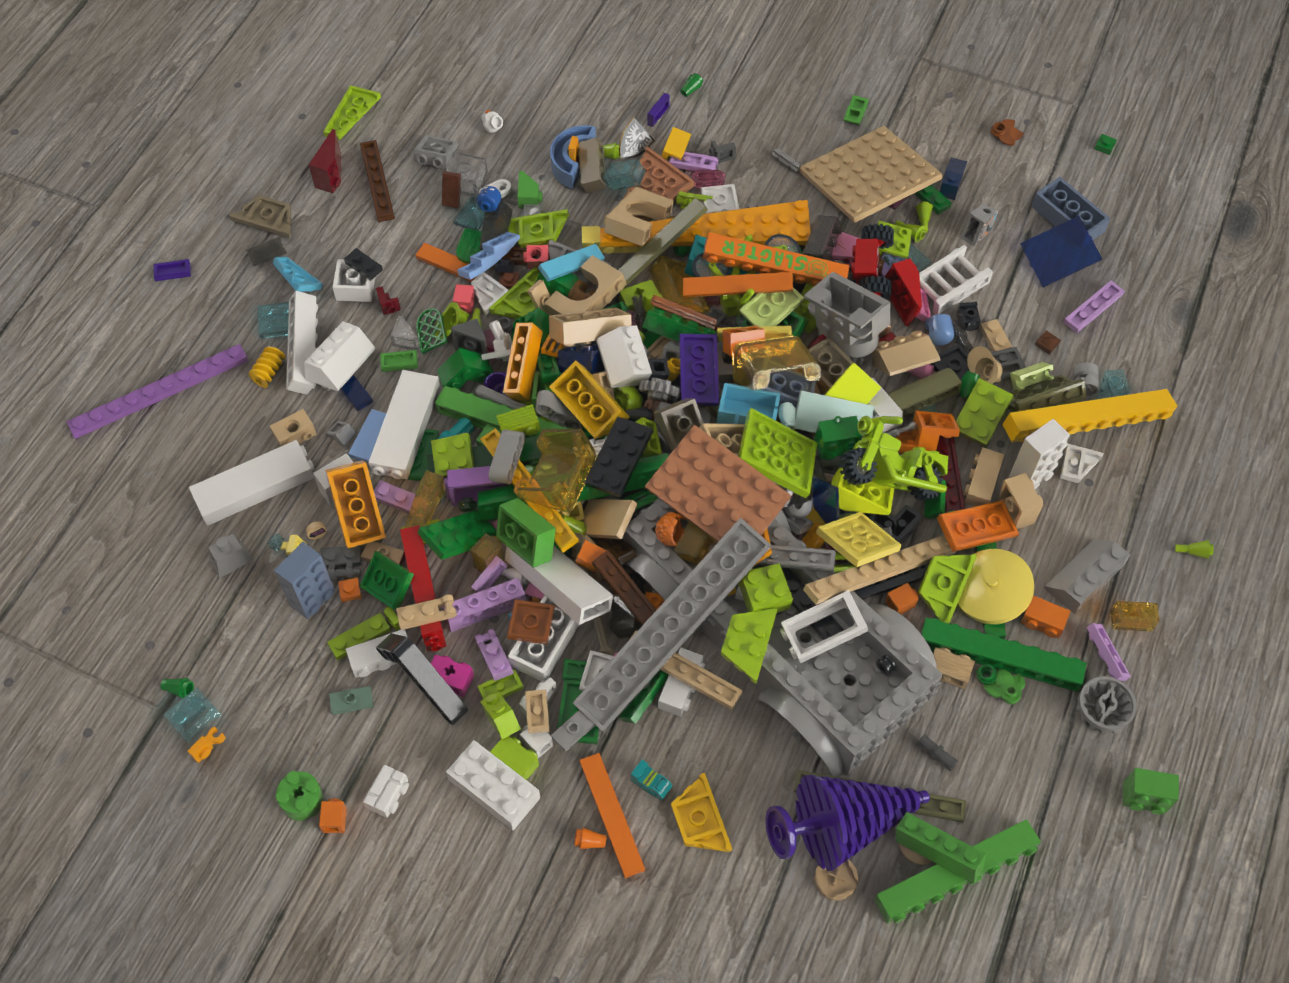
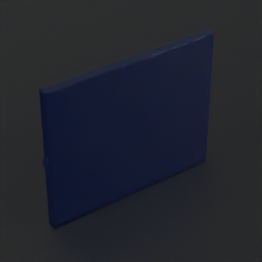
M1079 216L1020 243L1030 262V267L1033 268L1042 287L1048 286L1102 260L1092 240V236L1089 235Z

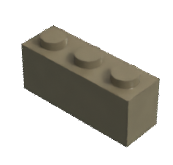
M598 137L579 142L577 154L580 159L578 169L581 174L579 178L581 188H584L587 193L606 189L604 146Z

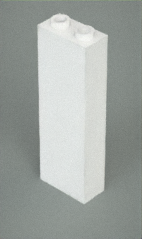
M402 370L368 462L372 473L379 476L387 475L395 479L402 478L408 480L440 389L438 376Z
M297 440L190 486L189 489L206 525L209 526L314 479L312 471L315 468L311 459L307 461L305 456H308L304 446H299Z
M506 546L505 561L579 625L611 611L613 595L555 546L553 547L552 560L534 568Z

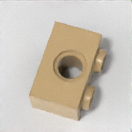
M304 409L270 425L272 434L280 447L295 440L299 444L317 435L314 425Z

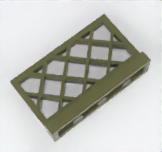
M1058 375L1050 381L1044 380L1027 386L1024 390L1010 392L1013 394V400L1008 409L1018 412L1079 401L1087 398L1085 381L1082 379L1073 381L1063 375Z

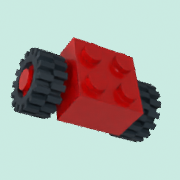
M869 224L862 228L861 239H856V245L852 247L854 262L851 264V272L853 273V280H856V284L887 300V298L891 297L892 282L890 279H886V277L881 278L879 276V248L884 249V247L889 248V246H893L894 229L889 227V225Z

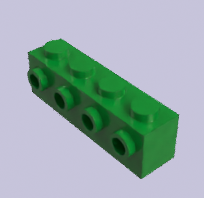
M652 307L648 310L642 326L679 342L680 334L717 335L715 330L711 328H704L694 321H687L679 315L668 313L657 307Z

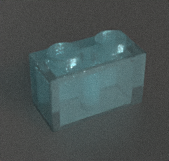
M638 159L611 163L603 179L611 190L640 186L646 171Z

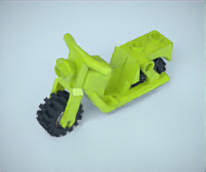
M863 416L857 424L859 433L863 435L862 439L855 444L854 449L846 451L842 455L843 458L840 459L843 464H839V468H843V471H840L841 475L845 474L843 479L848 480L847 483L852 485L871 482L873 478V481L878 485L908 491L911 495H915V499L919 500L932 499L939 496V493L946 492L947 487L940 484L943 478H939V476L947 475L948 456L939 454L938 451H926L923 447H914L913 450L899 455L898 451L901 441L882 432L884 424H902L903 418L898 416H881L871 419L869 416Z

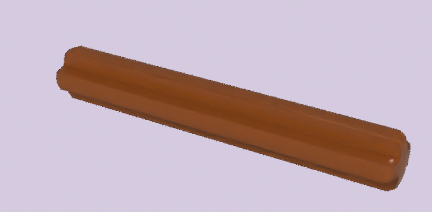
M653 295L651 298L652 306L714 329L717 325V320L657 295Z

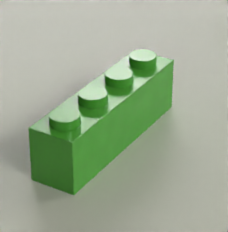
M906 812L896 827L895 841L973 884L985 866L986 853Z

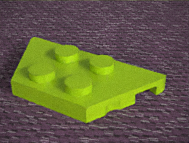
M565 209L504 219L503 223L509 232L520 235V239L517 241L520 247L527 248V245L549 244L550 240L556 242L569 217V211Z
M534 267L490 306L489 312L517 319L534 311L536 308L527 290L535 284L539 275L538 268Z
M977 555L932 556L917 593L941 622L950 623Z
M776 608L732 615L721 650V656L727 661L732 662L734 667L740 672L743 671L755 684H757L778 610Z

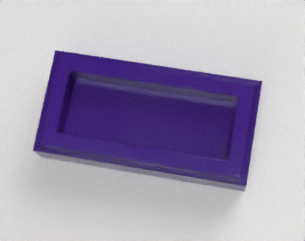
M664 93L647 113L648 126L653 127L670 107L669 94Z
M189 259L153 264L155 281L191 277Z

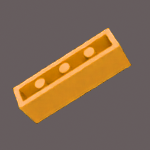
M516 323L503 389V393L514 400L530 401L543 332L533 323Z

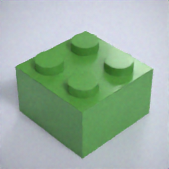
M1134 768L1123 781V806L1129 807L1131 810H1149L1153 814L1161 815L1166 813L1179 800V775Z

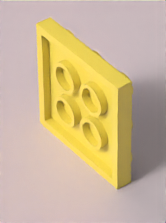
M862 512L819 526L816 534L856 567L898 552L901 547L898 541Z

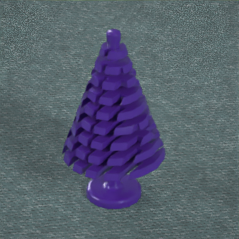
M806 775L801 778V784H798L796 790L798 801L795 800L798 821L792 822L790 815L782 806H771L767 810L765 817L766 832L773 851L780 859L792 857L797 845L796 835L801 834L806 849L812 859L815 857L817 865L823 870L826 868L827 871H833L852 856L859 853L863 848L870 845L871 842L888 832L891 827L899 824L906 812L913 813L919 809L920 804L928 803L930 796L926 790L916 792L912 788L902 789L897 786L890 787L888 785L868 784L865 782L856 783L852 780Z

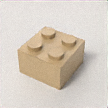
M1026 473L1004 480L997 500L1004 501L1016 528L1019 529L1035 524L1043 507V500L1035 491L1033 481L1028 478Z

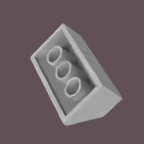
M1093 539L1044 589L1075 614L1125 565L1130 554L1116 542Z

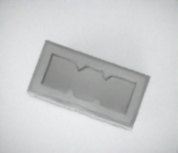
M579 710L551 734V737L566 752L589 732L595 724Z

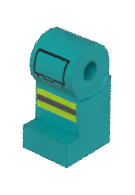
M643 759L631 773V781L659 800H663L673 787L668 779L649 767V764Z

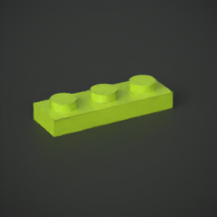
M380 612L329 640L327 644L338 661L347 656L346 648L379 638L390 632L391 629Z

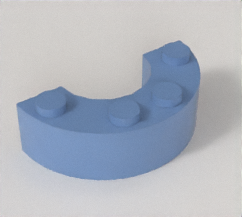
M581 125L568 128L557 135L551 144L552 173L561 184L573 189L579 177L578 163L569 157L568 148L571 137H578V143L596 138V127Z

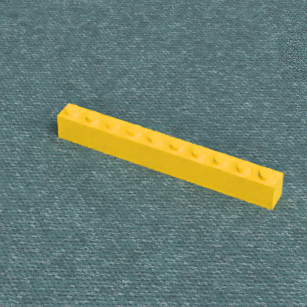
M1168 389L1012 412L1009 413L1002 425L1012 443L1024 442L1026 437L1052 419L1069 434H1074L1081 431L1089 432L1094 429H1106L1112 426L1120 427L1125 424H1137L1143 421L1151 422L1156 419H1168L1173 415L1174 410L1178 406Z

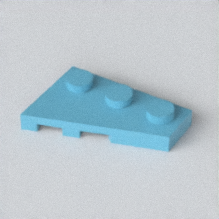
M274 258L273 265L295 291L312 292L321 290L323 283L290 258Z

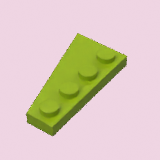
M350 85L324 129V136L327 137L331 130L335 129L337 138L340 140L381 98V94Z

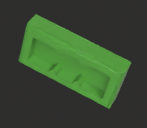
M417 350L381 353V371L417 369Z

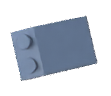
M764 360L756 374L753 388L780 393L779 405L789 402L797 408L800 390L814 393L816 379Z

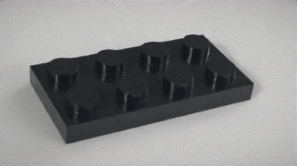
M617 417L584 481L585 485L621 498L654 432L653 428Z

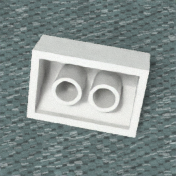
M637 325L618 327L597 338V345L611 388L640 385V381H646L650 378L652 371Z

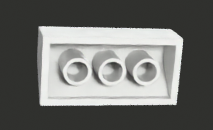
M343 321L304 362L305 379L339 391L374 352L375 346L359 327Z

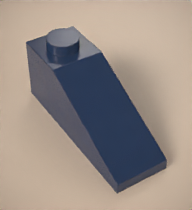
M951 157L939 191L946 198L955 200L967 161Z

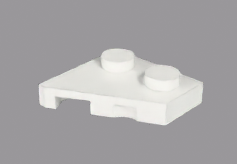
M484 272L471 282L485 315L489 313V307L508 291L507 288Z
M1068 444L1065 448L1060 479L1079 483L1101 460L1104 453Z

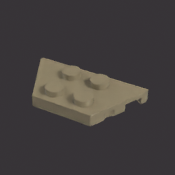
M259 195L252 199L251 202L243 205L241 211L236 214L232 212L229 215L232 221L291 238L290 204Z

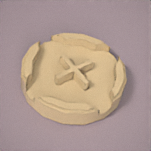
M849 860L833 871H827L826 868L823 870L818 866L814 876L815 885L819 892L826 898L835 901L844 900L851 896L857 887L859 878L857 869Z

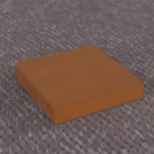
M515 599L507 639L548 645L555 605Z

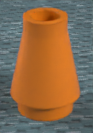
M583 827L582 829H576L574 846L579 847V849L605 848L606 835Z

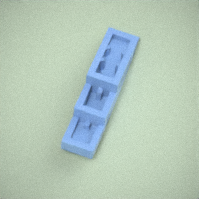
M506 232L483 243V251L470 256L471 263L458 269V275L471 280L485 272L510 251L520 239V235Z

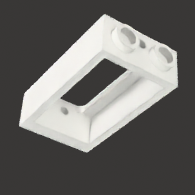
M848 590L781 622L783 629L780 630L784 640H789L792 646L789 648L793 659L798 658L799 662L802 663L867 632L868 627ZM842 609L849 611L854 621L852 627L808 648L801 647L796 637L798 630Z

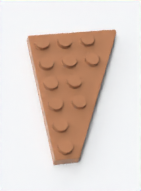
M647 146L624 198L635 187L675 202L680 191H689L695 186V181ZM633 215L647 222L652 220V218L647 216Z

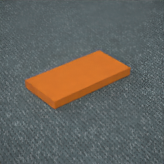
M1003 500L937 516V520L952 552L1014 538L1019 535Z

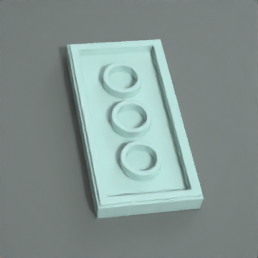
M800 390L796 408L795 429L816 433L819 421L832 420L836 416L844 418L857 415L858 422L863 416H869L872 419L874 406Z

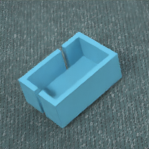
M724 383L716 424H745L747 412L750 408L776 421L781 394Z

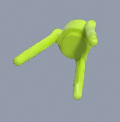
M680 191L677 195L676 203L681 205L683 210L695 198L699 201H706L707 199H713V196Z

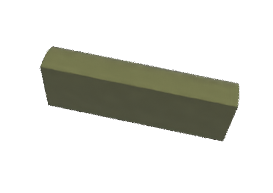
M945 368L887 394L903 411V418L915 413V410H922L958 394L962 382L952 369Z

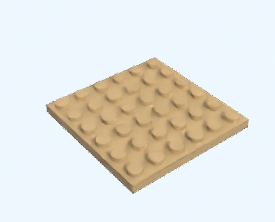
M885 126L850 141L799 168V172L854 223L942 179L940 171Z

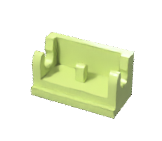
M1040 362L1010 373L1013 390L1021 391L1027 386L1044 380L1050 381L1054 379V376H1050L1048 372L1053 370V365Z

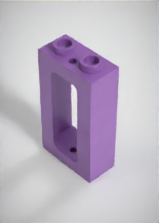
M490 466L447 470L448 478H444L447 499H451L452 506L477 504L478 492L513 484L490 481Z

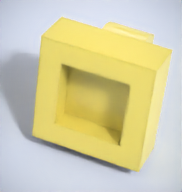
M290 535L289 542H282L281 550H286V555H290L303 540L298 535Z

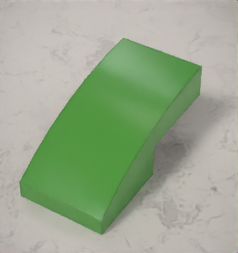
M853 95L843 121L860 125L869 99Z

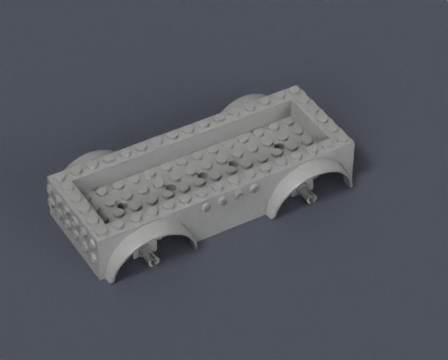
M657 499L650 507L642 509L635 519L630 520L623 535V540L636 551L637 557L624 564L636 571L654 588L651 591L652 593H658L666 600L702 560L680 558L673 551V547L663 545L657 539L655 528L659 519L667 512H676L663 501ZM781 510L768 527L770 544L806 548L803 541L797 540L792 535L787 518ZM686 518L680 519L682 528L688 533L686 535L687 538L708 539L706 533L698 527L690 525ZM755 565V566L752 567V568H753V569H757V568H759V567H758L757 565ZM789 568L804 586L835 574V572ZM853 591L850 593L868 627L867 632L800 663L798 658L793 659L789 648L792 646L789 640H784L780 632L783 629L781 622L800 614L791 604L790 610L776 614L757 684H755L762 691L756 701L764 702L784 717L795 728L791 731L794 737L798 736L796 737L798 741H801L804 737L820 756L830 775L835 777L841 772L848 776L870 754L874 753L885 740H888L899 727L903 726L912 715L917 713L925 703L931 700L938 692L937 689L941 685L940 679L943 675L937 669L936 661L929 645L914 625L900 613L887 606L875 603L866 604ZM736 594L726 596L695 630L696 632L700 629L720 650H722L732 615L748 612L745 602L736 599ZM842 609L831 615L844 630L854 625V621L847 609ZM811 625L796 632V637L802 648H808L823 641ZM883 655H888L897 667L895 671H891L889 676L884 675L876 665V661L878 659L882 660L881 657ZM850 678L854 680L855 684L852 686L846 685L844 679Z

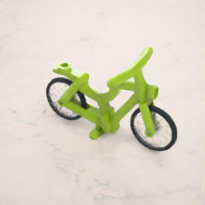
M748 235L744 240L752 242L753 237ZM773 235L764 244L801 254L798 243L788 235ZM703 252L697 255L693 261L692 269L695 277L727 276L730 273V267L718 262L709 263L702 259ZM734 266L731 275H739L741 268ZM748 271V272H747V274H756V273H758V272H756V271ZM748 289L742 298L738 294L719 296L721 300L730 298L737 304L736 318L741 320L743 315L739 312V309L750 300L754 290Z

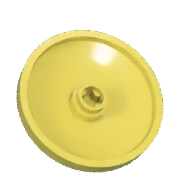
M987 549L974 553L977 557L958 601V607L969 618L984 624H1001L1017 618L1027 609L1034 595V579L1029 566L1021 557L1007 550Z

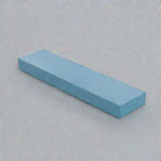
M593 244L541 263L538 268L548 282L580 270L581 266L592 255L601 261L605 257L598 246Z

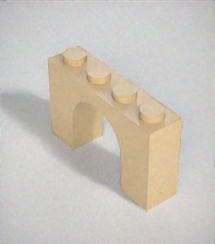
M635 187L620 201L617 207L613 208L609 215L605 216L603 222L605 225L604 232L643 246L650 238L652 223L636 218L633 215L647 216L655 220L668 219L672 213L674 200Z
M592 255L581 266V270L585 279L598 286L596 292L585 300L574 301L555 291L544 302L550 315L603 309L627 285L623 273Z

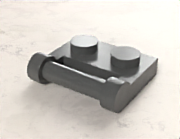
M1017 347L991 352L995 360L1002 365V370L1017 367L1018 370L1026 368ZM1017 370L1002 373L1001 381L1011 379L1010 373Z

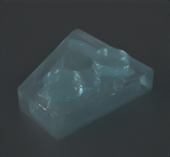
M1124 369L1105 371L1097 399L1131 394Z

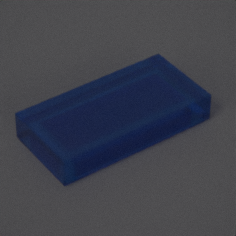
M354 375L340 388L357 411L373 403L371 396Z

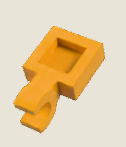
M215 726L209 730L205 737L202 735L187 751L197 763L210 755L213 744H220L226 738L223 733L218 737H214L218 732Z

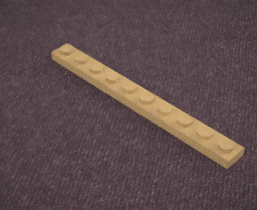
M945 535L859 567H853L808 583L803 590L813 603L817 605L848 590L852 592L930 563L932 556H948L957 551L952 552Z

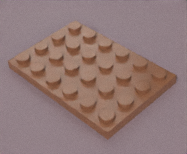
M696 425L690 429L645 485V489L716 542H719L740 518L762 536L792 496Z

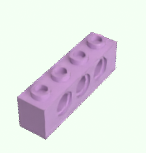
M516 578L455 600L453 607L456 608L457 615L446 619L451 632L511 611L515 599L526 601L519 579Z

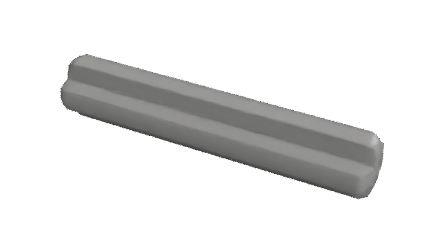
M479 385L476 389V395L489 399L499 405L504 404L513 410L527 406L483 385Z

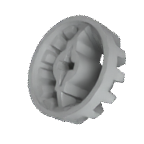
M1102 676L1091 679L1084 685L1077 697V711L1082 714L1081 720L1083 722L1087 721L1090 724V729L1094 730L1097 728L1101 730L1102 734L1107 732L1115 734L1121 729H1125L1136 714L1137 704L1133 692L1122 681L1112 677ZM1100 697L1096 704L1091 703L1092 699ZM1089 707L1094 708V713L1097 715L1096 719L1091 715ZM1111 715L1116 717L1113 721L1104 723L1105 719Z

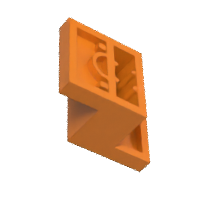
M915 410L913 422H916L918 429L900 433L899 436L894 438L901 441L898 451L901 454L913 450L914 447H923L926 451H936L940 435L945 438L959 437L960 429L952 414Z

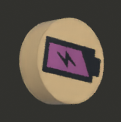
M313 522L306 527L308 538L313 540L322 538L327 532L322 522Z

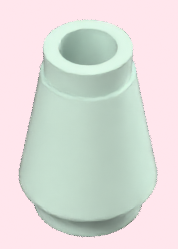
M789 402L780 404L777 414L781 423L795 430L796 408Z

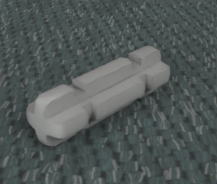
M779 148L775 149L772 153V156L788 168L791 167L790 169L794 172H799V168L802 165L797 161L795 162L792 157L786 153L783 154V151Z

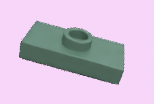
M371 686L329 693L332 715L374 707Z

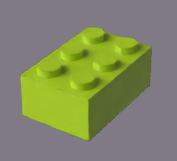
M979 378L956 420L960 429L959 435L987 448L1013 400V394Z

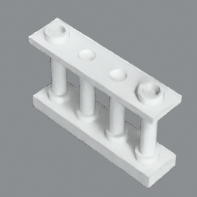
M965 245L955 248L949 255L919 273L921 289L934 300L932 312L935 315L943 313L990 283L993 271L990 268H986L983 271L977 270L964 257L967 248ZM959 261L974 277L965 279L952 265ZM946 270L961 285L956 288L950 286L939 273ZM933 278L947 294L939 296L926 281Z

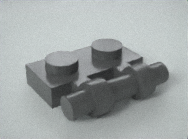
M360 545L351 548L346 546L321 548V557L326 569L329 568L327 572L331 580H336L338 577H347L349 579L361 575V568H354V566H361ZM338 567H346V569L336 570Z

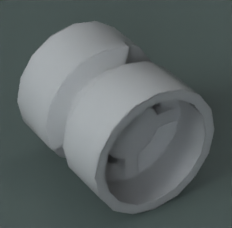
M1088 362L1076 365L1074 367V380L1082 379L1085 381L1086 397L1096 395L1099 391L1098 366Z

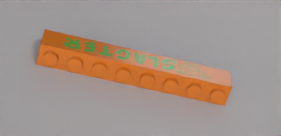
M711 232L707 235L702 259L709 263L718 262L727 267L735 266L744 271H756L760 274L792 272L794 282L798 284H811L813 287L831 272H835L847 279L849 265Z

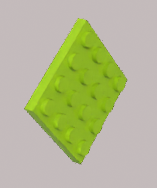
M750 408L746 416L738 457L771 481L789 489L795 494L807 498L810 494L817 442Z

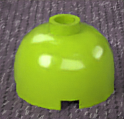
M634 386L613 388L615 401L623 410L642 408L643 397Z

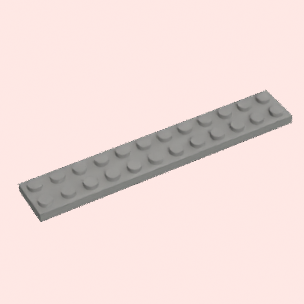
M740 518L576 698L573 704L604 732L772 545Z

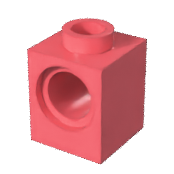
M527 245V252L523 253L524 263L527 262L528 269L538 268L541 263L549 260L548 245ZM535 255H539V256H540L538 259H533V258H532V257L535 256Z
M456 284L453 302H456L463 311L472 313L475 301L474 286Z

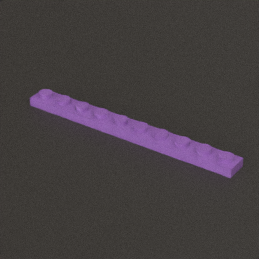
M238 344L66 422L74 438H79L248 361V358L241 345Z

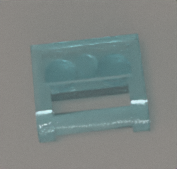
M196 688L167 711L164 716L188 743L193 739L192 736L214 718H219L221 714L203 693ZM205 709L209 711L189 729L185 730L183 728Z

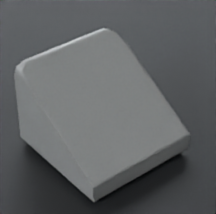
M337 421L326 432L327 436L342 445H345L355 434L349 423Z

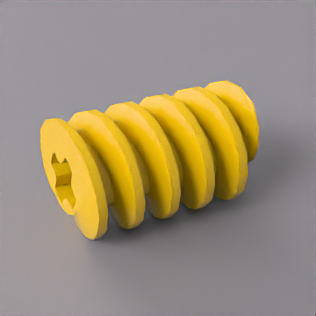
M265 347L263 353L256 360V364L253 365L248 373L250 379L258 386L267 388L268 383L272 381L271 377H274L275 371L279 370L278 366H281L283 364L282 360L286 359L285 354L277 348Z

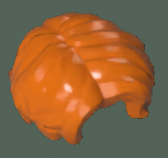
M667 512L656 524V537L663 545L675 547L686 539L688 533L682 528L680 522L681 518H685L678 512Z

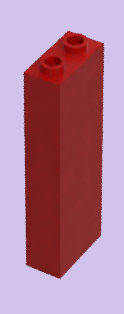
M419 525L400 529L408 570L414 574L411 585L415 604L436 599L424 541L418 535ZM441 621L420 625L427 652H436L447 647Z

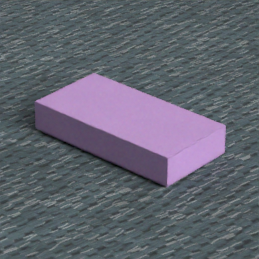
M496 556L471 587L476 592L490 588L506 569L507 565Z

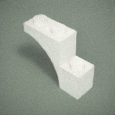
M551 677L546 681H541L536 687V690L546 689L547 702L557 691L556 682ZM524 696L519 705L520 711L527 717L526 696ZM528 725L521 730V742L528 749L533 750L538 755L537 758H540L553 746L552 737L548 732L528 734Z

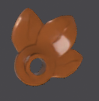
M1011 119L996 122L990 130L994 137L999 138L1003 144L1009 146L1015 145V141L1024 135L1023 132L1014 128L1015 120Z

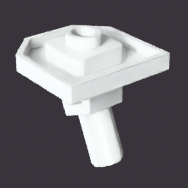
M495 320L489 324L495 337L493 341L495 352L481 355L482 360L502 358L503 362L509 361L513 341L509 333L505 334L500 323Z

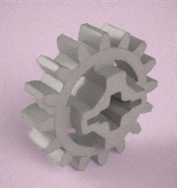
M652 378L651 381H640L639 385L640 392L648 394L650 399L667 402L668 398H679L680 389L672 386L668 380Z

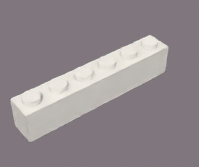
M295 291L289 300L286 390L308 395L311 389L315 388L316 383L305 379L304 362L317 349L315 348V343L318 336L316 333L318 304H316V296Z

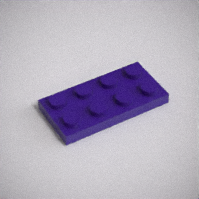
M680 334L681 400L694 398L697 405L718 406L717 335Z

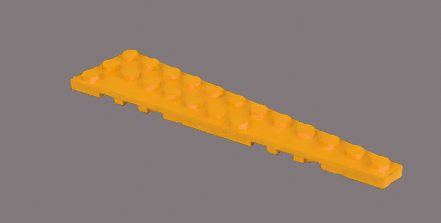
M808 200L703 214L670 246H692L696 234L707 238L709 232L744 240L746 236L752 235V242L764 245L773 235L784 234L792 237L798 245H811ZM674 218L650 221L652 223L650 238L643 246ZM600 228V247L640 246L605 233V228ZM778 238L772 240L768 245L793 244L786 239Z

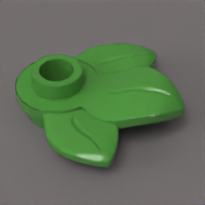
M997 669L996 681L992 684H984V689L990 696L1002 698L1007 704L1017 703L1022 696L1021 690L1025 687L1024 677L1021 674L1012 676L1007 670Z

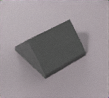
M478 319L458 324L451 328L455 350L462 348L480 354L488 353L486 338Z

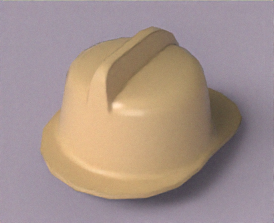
M983 346L973 348L967 358L970 372L981 375L980 379L990 384L1000 382L1002 365L995 360L987 348Z

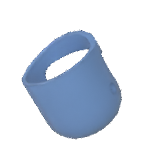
M938 314L924 321L925 329L929 331V337L933 345L943 346L953 340L954 329L949 315Z

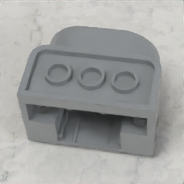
M831 272L804 295V298L811 302L808 306L809 312L816 316L818 336L824 334L826 338L829 337L848 357H864L872 353L878 346L879 334L890 325V301L835 272Z

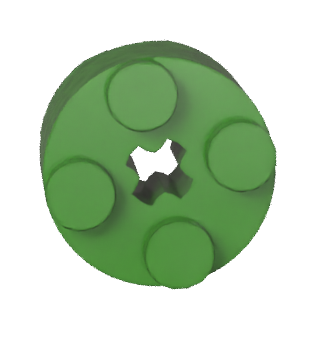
M289 772L281 780L276 791L278 804L289 818L296 821H303L317 815L321 810V802L324 801L323 791L313 775L307 772Z

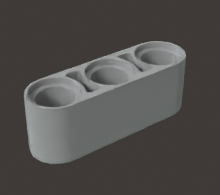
M548 390L538 392L535 411L539 415L558 423L562 427L573 428L577 432L582 430L583 425L556 394Z
M507 429L502 431L489 470L490 481L504 484L512 482L524 445L525 435L523 432Z

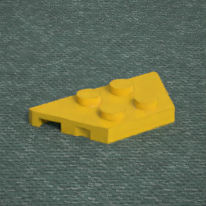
M704 772L692 785H689L684 790L681 796H678L671 803L684 846L731 852V843Z

